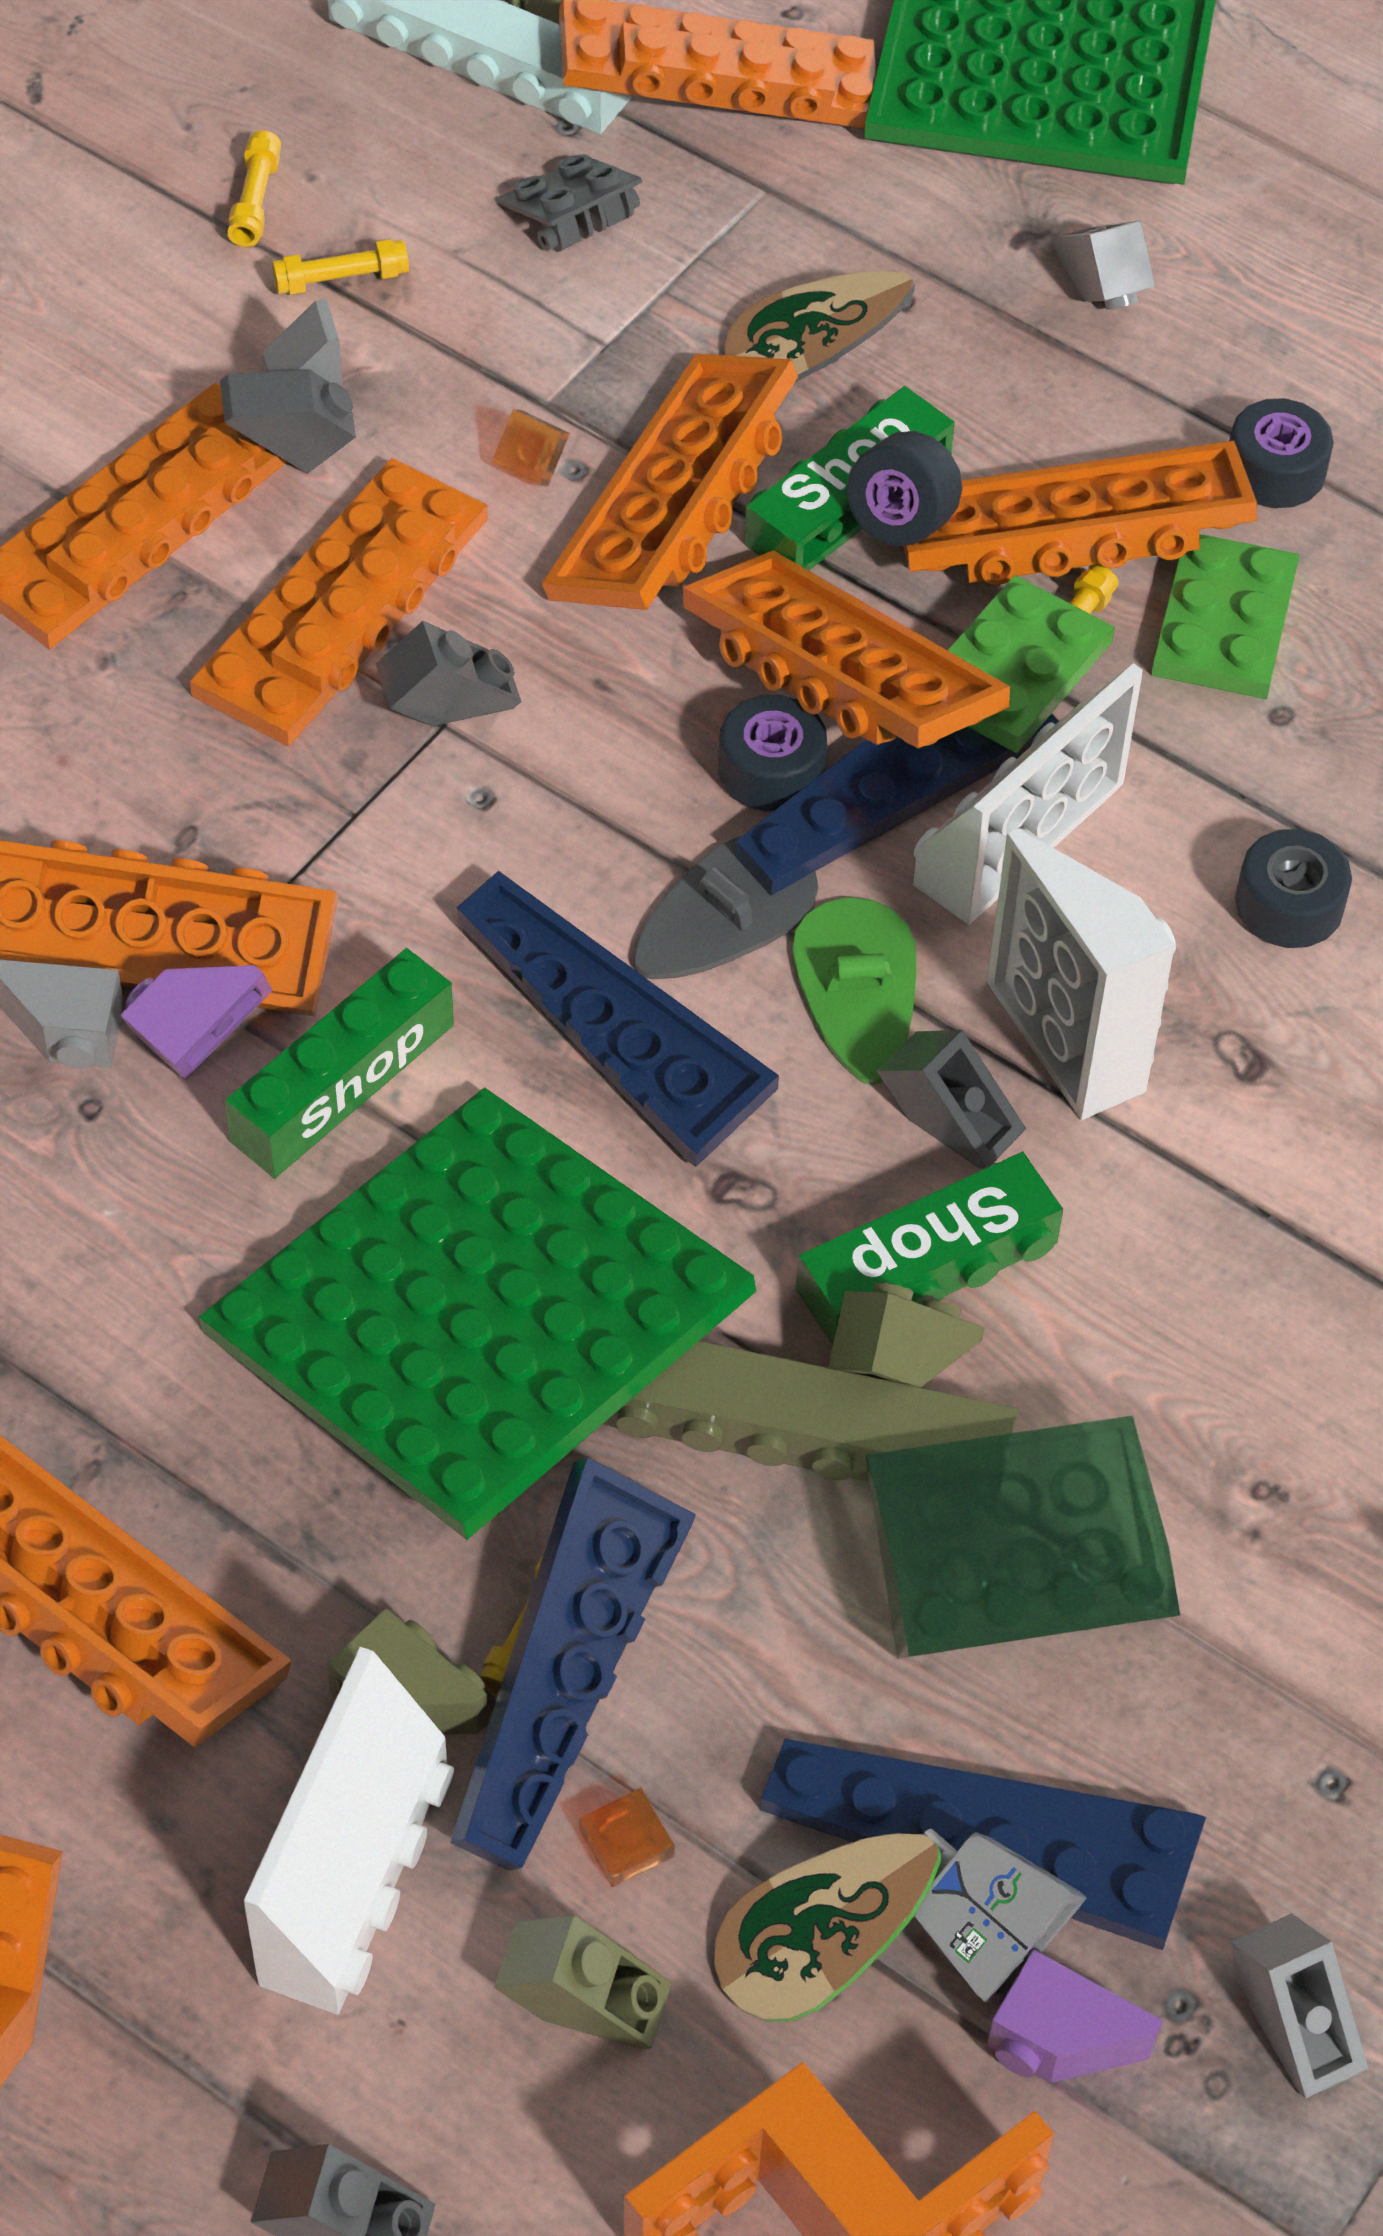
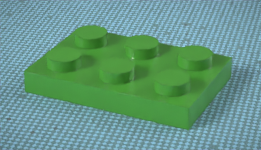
M1199 534L1200 549L1187 551L1185 555L1179 558L1151 676L1267 700L1300 554Z
M1014 575L948 649L949 652L1010 686L1009 708L983 719L978 724L967 727L1018 753L1112 644L1115 626Z

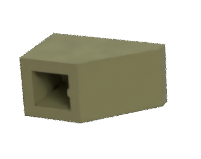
M874 1283L873 1292L845 1291L828 1368L921 1388L981 1342L985 1327L960 1319L961 1308L955 1305L933 1300H923L921 1305L912 1301L913 1291L908 1288L888 1283Z
M387 1608L327 1663L330 1691L335 1698H337L359 1648L363 1647L375 1652L442 1734L479 1733L488 1724L487 1689L481 1678L464 1663L458 1662L454 1666L437 1652V1646L433 1638L420 1624L413 1620H408L404 1623Z
M567 1915L516 1922L494 1988L545 2022L639 2049H647L652 2047L672 1982L577 1916Z

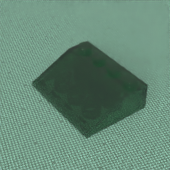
M1133 1415L865 1455L897 1659L1180 1616L1169 1544Z

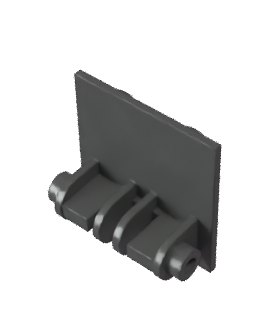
M578 154L563 159L558 164L559 168L543 176L527 177L516 182L513 186L514 190L496 198L497 204L541 222L543 229L537 232L540 245L545 251L554 249L560 252L582 241L581 237L584 239L591 237L593 229L601 232L607 227L632 217L634 209L640 206L639 197L632 187L642 183V179L616 166L593 159L588 155Z

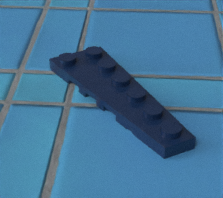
M1051 713L1018 753L969 727H965L938 739L931 745L920 748L906 743L898 736L891 741L878 745L864 740L736 840L735 857L772 896L998 770L1007 759L1011 757L1019 758L1032 746L1035 737L1045 725L1051 722L1057 724L1059 720Z
M499 870L457 906V922L693 1166L697 1167L778 1090L779 1075Z
M588 1457L573 1462L451 1838V1844L508 1871L523 1868L564 1785L565 1774L568 1768L575 1763L588 1736L586 1726L598 1701L607 1698L617 1678L613 1671L627 1643L635 1641L645 1621V1618L641 1615L655 1587L663 1585L694 1522L695 1513Z
M786 1738L762 1795L760 1810L852 1843L865 1838L890 1834H923L927 1830L933 1829L958 1851L975 1832L988 1836L1077 1889L1087 1897L1070 1919L1162 1951L1206 1820L1205 1816L1191 1812Z

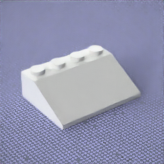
M1134 663L1073 708L1057 724L1051 722L1045 725L1039 731L1028 750L1017 759L1015 757L1007 759L996 772L993 781L981 792H971L958 805L954 816L939 829L936 827L929 829L920 838L914 850L916 862L913 886L969 926L998 899L1007 832L1019 828L1054 848L1124 784L1143 669Z
M1017 828L1007 832L987 984L1082 1121L1146 1093L1151 1065L1154 1062L1155 1044L1158 1029L1161 1026V1014L1165 993L1168 990V978L1173 954L1176 950V943L1168 924L1162 918H1155L1141 897Z
M360 1647L244 1899L259 1987L339 2015L348 1992L358 1995L366 1982L373 1958L372 1953L366 1951L376 1929L386 1931L394 1918L400 1899V1890L394 1887L404 1866L411 1869L416 1866L427 1837V1828L423 1827L422 1823L430 1805L440 1807L443 1804L454 1774V1767L447 1765L445 1736L375 1652Z

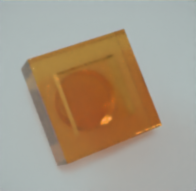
M513 409L492 463L537 485L549 486L570 433L523 410Z
M642 1788L579 1818V1831L611 1887L674 1857L675 1845Z

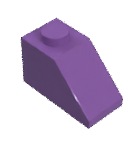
M255 965L165 969L155 980L148 978L131 992L126 1000L125 1005L127 1008L121 1014V1017L131 1032L182 1079L186 1080L272 992V989L264 973Z
M1033 1950L992 2020L987 2048L996 2052L995 2055L998 2061L1010 2071L1023 2077H1033L1035 2074L1049 2083H1054L1148 2060L1155 2049L1163 2020L1040 1952Z

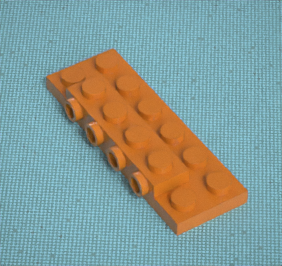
M561 0L559 27L562 79L565 86L865 128L877 75L873 40L851 35L844 36L810 31L803 28L756 23L750 20L709 16L697 12L689 13L655 8L648 5H635L608 0Z
M695 354L541 583L549 601L647 610L662 586L681 587L690 572L699 573L705 566L707 559L706 547L714 534L725 533L729 529L732 521V507L740 494H750L754 490L757 483L758 466L766 455H776L781 447L782 431L774 414L798 378L792 359Z
M214 382L0 547V613L50 650L108 603L120 599L132 584L151 569L162 566L174 551L193 536H198L205 532L212 521L231 506L243 502L254 488L288 461L225 424L221 387Z
M1233 440L961 480L963 488L959 507L948 522L929 537L914 545L904 546V551L910 572L921 570L936 572L945 570L950 566L964 564L969 583L985 581L988 584L998 586L1008 583L1014 575L1022 576L1044 573L1050 577H1059L1068 573L1071 568L1101 564L1106 568L1114 569L1122 567L1131 559L1151 556L1175 560L1185 555L1187 551L1200 549L1199 530L1229 529L1238 524L1257 521V501Z
M391 458L190 680L191 696L289 747L338 690L344 691L351 685L359 666L372 652L376 653L385 646L392 629L405 614H412L419 607L425 591L437 577H443L449 573L458 553L488 520L487 504Z
M774 550L683 587V608L721 630L719 647L727 664L732 667H739L744 664L747 668L759 674L762 683L769 690L775 691L783 688L797 697L801 707L807 713L816 714L823 712L826 716L833 718L837 721L842 733L848 738L854 739L862 736L864 739L878 745L891 741L898 736L906 743L920 748L931 745L938 739L967 726L978 724L983 719L1009 708L1010 686Z
M0 840V960L118 970L121 987L135 989L148 978L155 980L165 969L255 965L264 973L272 989V992L256 1008L316 1017L338 902L336 891L268 881L269 876L266 873L249 868H233L231 875L208 872L207 865L190 859L175 858L172 859L171 866L149 863L147 862V856L124 849L112 850L109 857L87 853V847L64 840H53L50 847Z
M0 1435V1631L9 1636H16L20 1632L40 1647L41 1657L53 1673L59 1676H67L73 1673L91 1688L94 1702L105 1714L117 1717L123 1713L138 1726L154 1715L194 1748L287 1679L292 1660Z

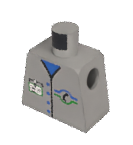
M929 1829L923 1835L930 1837L939 1846L941 1863L929 1892L914 1916L973 1991L985 2002L1001 2004L1032 1951L1036 1950L1042 1954L1087 1897L1077 1889L988 1836L975 1832L957 1851L933 1829Z

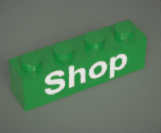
M905 385L886 400H878L871 406L864 417L848 429L837 431L822 449L808 459L799 460L785 477L768 490L762 489L751 498L745 510L744 545L759 556L774 550L803 568L811 570L862 530L849 508L846 491L849 472L860 455L896 432L917 431L934 437L952 455L955 421Z
M406 947L225 1099L230 1143L276 1179L454 1026L452 982Z
M1022 1151L799 1254L796 1290L833 1346L845 1291L873 1292L874 1283H888L912 1290V1301L922 1305L923 1300L940 1302L944 1296L966 1286L970 1288L982 1286L992 1280L1000 1270L1021 1260L1026 1262L1035 1261L1046 1255L1058 1243L1063 1207Z

